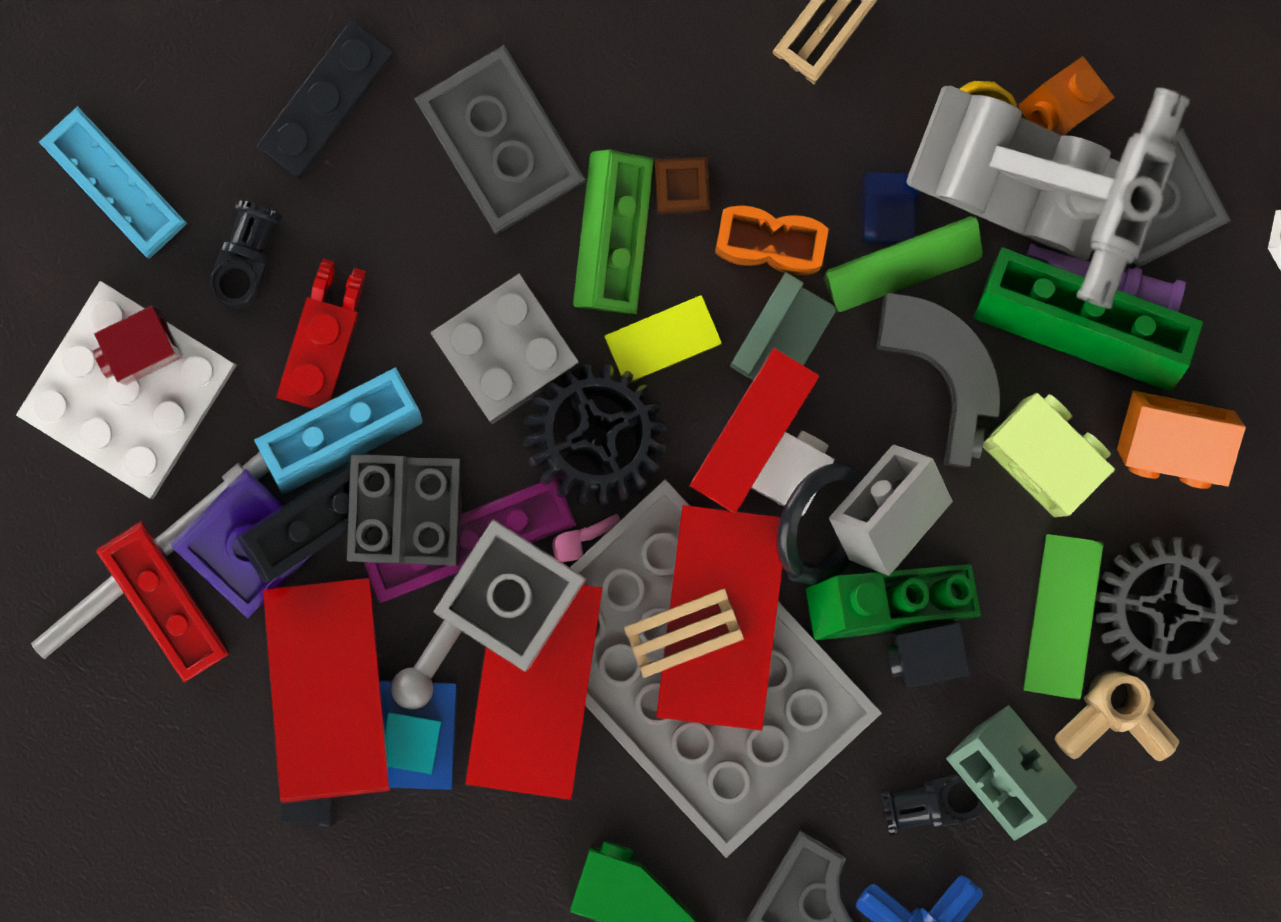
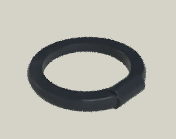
M833 463L817 468L797 485L786 502L778 524L776 545L780 563L791 581L815 585L838 576L852 562L849 560L842 544L839 545L834 553L820 563L814 564L802 561L797 550V529L807 503L821 487L832 481L843 480L847 483L851 492L864 477L853 466L845 463Z

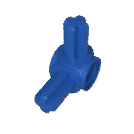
M961 875L956 878L929 912L924 908H921V910L916 908L910 912L879 885L871 884L858 898L856 908L872 922H963L981 900L983 892L969 878Z

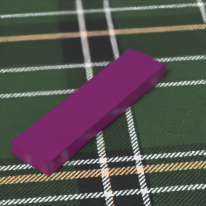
M555 477L546 486L538 483L461 514L459 566L364 562L379 602H386L459 573L492 520L498 521L531 543L577 526L566 497L562 499L557 496V490L561 486L558 477Z

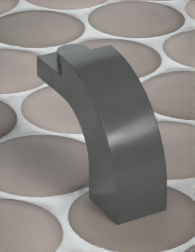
M887 293L883 297L876 349L920 357L940 372L949 388L952 404L944 465L960 468L970 467L972 457L980 458L984 441V427L976 426L977 417L995 419L999 417L1000 391L997 374L987 349L974 331L949 310L921 298Z

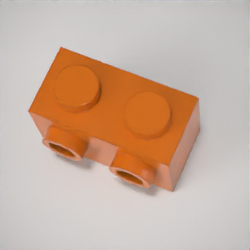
M1133 390L1117 451L1124 465L1129 467L1128 470L1142 477L1155 479L1159 478L1160 473L1180 477L1179 480L1196 488L1208 489L1211 487V483L1228 487L1246 427L1233 410Z

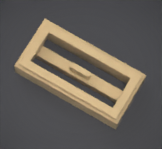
M811 0L775 47L772 54L780 60H785L796 72H801L808 81L815 84L877 0H861L862 3L814 66L810 65L806 60L852 0H838L799 53L796 54L789 48L826 1Z
M725 589L624 627L643 678L744 639ZM716 603L719 604L722 613L641 643L639 633ZM726 623L729 633L649 663L646 656L647 653Z

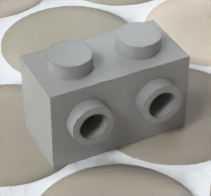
M893 444L833 512L829 520L850 561L889 576L953 501L933 458Z

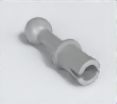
M444 619L415 666L401 670L394 677L391 684V694L394 701L400 707L407 710H417L424 707L430 701L433 695V682L431 678L462 630Z

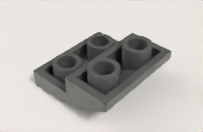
M351 455L347 561L459 566L463 460Z

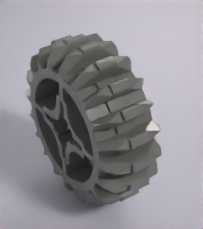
M1160 537L1150 539V555H1147L1140 543L1130 545V553L1134 562L1131 564L1127 558L1122 555H1116L1112 561L1122 572L1121 575L1118 577L1113 573L1103 572L1100 576L1104 583L1113 586L1111 594L1106 592L1096 593L1095 601L1109 603V612L1094 614V621L1097 623L1111 622L1113 627L1100 635L1101 642L1110 643L1119 639L1121 643L1113 650L1112 657L1120 661L1132 652L1133 656L1129 662V670L1134 673H1139L1146 662L1149 661L1148 674L1149 678L1160 679L1165 664L1167 665L1170 678L1174 680L1182 678V662H1185L1187 668L1192 673L1198 674L1202 672V664L1198 655L1201 653L1209 661L1216 662L1220 656L1218 651L1211 645L1213 640L1224 645H1229L1232 641V637L1229 634L1220 631L1222 623L1228 625H1236L1238 623V616L1224 614V605L1237 603L1238 595H1222L1220 588L1232 582L1231 575L1221 574L1213 578L1211 574L1218 568L1220 560L1216 556H1211L1200 564L1203 546L1199 544H1193L1184 556L1182 538H1172L1167 553ZM1165 564L1163 576H1158L1156 587L1151 593L1145 596L1128 594L1130 587L1139 575L1151 567ZM1181 568L1198 582L1204 594L1206 607L1195 605L1186 599L1183 593L1184 579L1180 578ZM1167 593L1169 594L1168 601L1170 604L1176 605L1180 609L1189 610L1190 613L1189 615L1176 613L1175 616H1167L1169 622L1163 623V614L1155 612L1154 608L1143 607L1142 602L1156 603L1157 601H1165L1163 595ZM1125 609L1141 613L1149 623L1148 637L1152 638L1151 649L1144 646L1133 635L1126 619ZM1187 621L1203 623L1200 631L1191 642L1178 650L1167 652L1169 641H1174L1175 632L1182 623Z

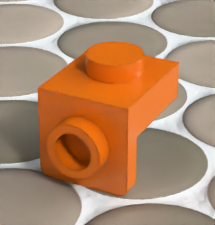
M1082 56L1043 83L1019 104V109L1028 121L1064 136L1115 97L1084 56Z

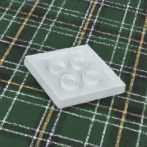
M100 281L16 416L148 498L154 499L237 365L167 322L184 358L128 385L118 383L114 376L107 379L98 366L93 354V350L100 347L94 333L145 308Z

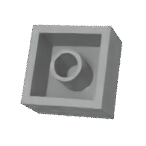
M517 274L430 332L492 424L544 391V387L550 381L554 380L557 382L567 370L571 369L574 371L580 367L578 360L520 274Z
M492 520L437 605L434 613L526 672L537 658L587 578L498 521Z

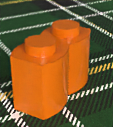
M732 206L723 209L715 253L722 259L737 265L755 266L767 262L771 267L783 273L810 275L817 273L822 266L829 228L821 222L805 216L791 215L776 219L768 212L756 207Z

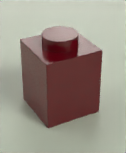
M154 306L147 307L94 333L100 347L94 349L93 354L102 373L107 379L114 376L118 383L128 385L184 358L161 310Z

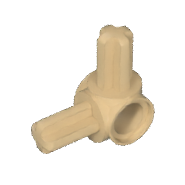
M1115 670L1103 671L1093 679L1088 694L1083 697L1087 706L1055 736V741L1059 748L1072 759L1079 758L1109 728L1115 732L1129 730L1156 761H1162L1170 757L1179 745L1178 738L1152 710L1155 701L1150 696V691L1146 684L1135 676ZM1120 684H1125L1128 692L1127 700L1123 706L1114 709L1111 704L1112 692Z

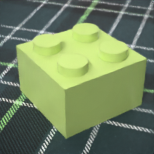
M1036 393L1024 398L984 438L983 448L1053 517L1069 516L1115 470L1106 461L1111 454L1092 434L1087 432L1082 436L1067 423L1072 418V415L1055 397L1049 394L1044 399Z

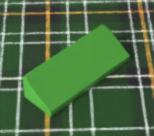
M614 150L594 151L590 154L573 300L574 307L637 314L654 158Z
M973 216L967 217L828 269L823 279L836 311L843 312L883 297L887 293L899 291L979 261L982 258L983 250L977 218H973Z
M1046 534L1023 686L1024 691L1081 699L1103 542Z

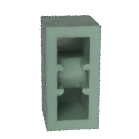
M1009 705L977 725L946 758L1014 841L1047 822L1077 788Z

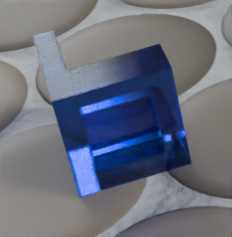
M866 172L862 179L861 242L901 243L914 238L915 199L919 195V190L907 184L909 173Z

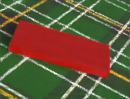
M682 505L669 610L725 589L744 639L661 671L656 718L763 730L782 574V564L778 557L776 545L780 517L742 512L734 514L726 510ZM716 603L668 622L666 634L722 613L719 604ZM726 623L665 646L663 658L729 633Z
M363 578L264 589L281 802L390 791L370 579Z
M589 585L581 587L537 658L526 672L490 648H485L466 785L568 800L572 799L603 587Z

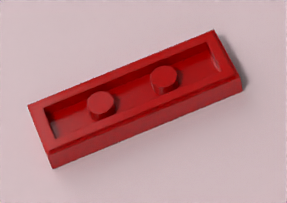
M773 348L689 486L735 514L810 393L819 375Z
M143 520L97 548V554L184 683L229 655L228 648Z

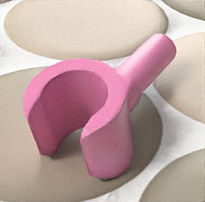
M616 513L587 528L584 527L580 530L557 535L552 542L555 559L563 563L581 558L584 555L582 542L592 540L609 532L621 521L618 514Z

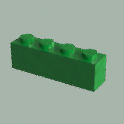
M1001 248L988 275L973 319L1173 392L1189 368L1203 321L1117 289L1110 309L1089 303V299L1082 300L1077 297L1078 291L1081 290L1084 277L1006 248Z

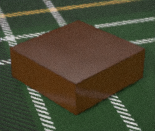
M708 157L655 159L658 214L710 211Z

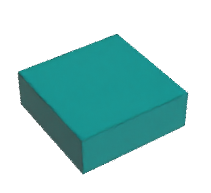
M389 712L385 729L388 767L432 775L442 721Z

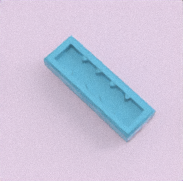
M78 106L39 141L48 153L148 259L188 224Z

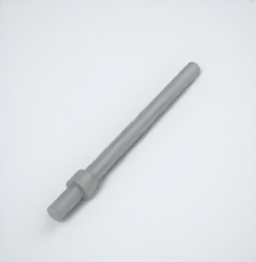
M260 452L243 466L240 463L233 466L222 476L223 483L155 539L166 556L174 551L171 543L245 469L258 480L270 471ZM110 576L31 643L34 650L43 659H46L123 594L113 576Z

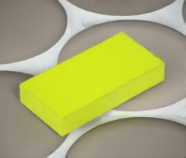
M702 295L604 336L621 377L626 371L633 374L630 383L722 345Z

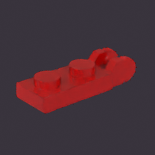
M324 258L315 277L311 298H306L276 396L278 399L315 409L334 398L359 317V313L356 310L366 278V271L354 268L346 283L343 306L339 307L325 303L329 286L332 284L335 275V262Z

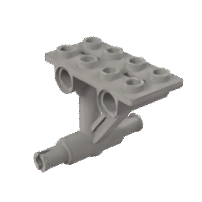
M943 86L908 175L907 184L910 187L1066 255L1086 261L1091 251L1094 250V256L1077 297L1082 300L1089 299V303L1110 309L1126 263H1133L1134 259L1138 258L1151 221L1161 208L1162 192L1177 156L1175 153L1176 148L1172 143L1190 100L1185 96H1180L1178 99L1179 93L1156 88L1155 96L1141 133H1135L1133 137L1129 138L1121 162L1110 158L1111 151L1101 145L1074 136H1061L1022 118V111L1011 104L988 96L971 95L954 86Z

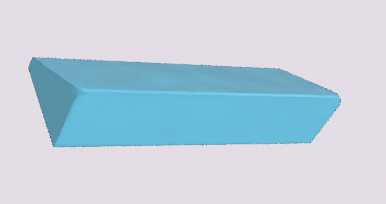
M395 367L256 438L254 441L278 488L285 495L350 462L351 455H363L416 428L423 423L420 410Z

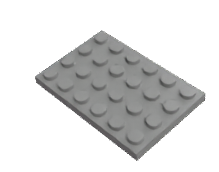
M664 480L570 567L587 578L583 585L603 587L585 706L723 856L727 858L882 713L778 602L762 731L656 718L661 671L643 678L624 627L665 612L670 607L682 505H690ZM667 623L639 633L641 643L665 635ZM664 647L646 654L649 663L663 658Z

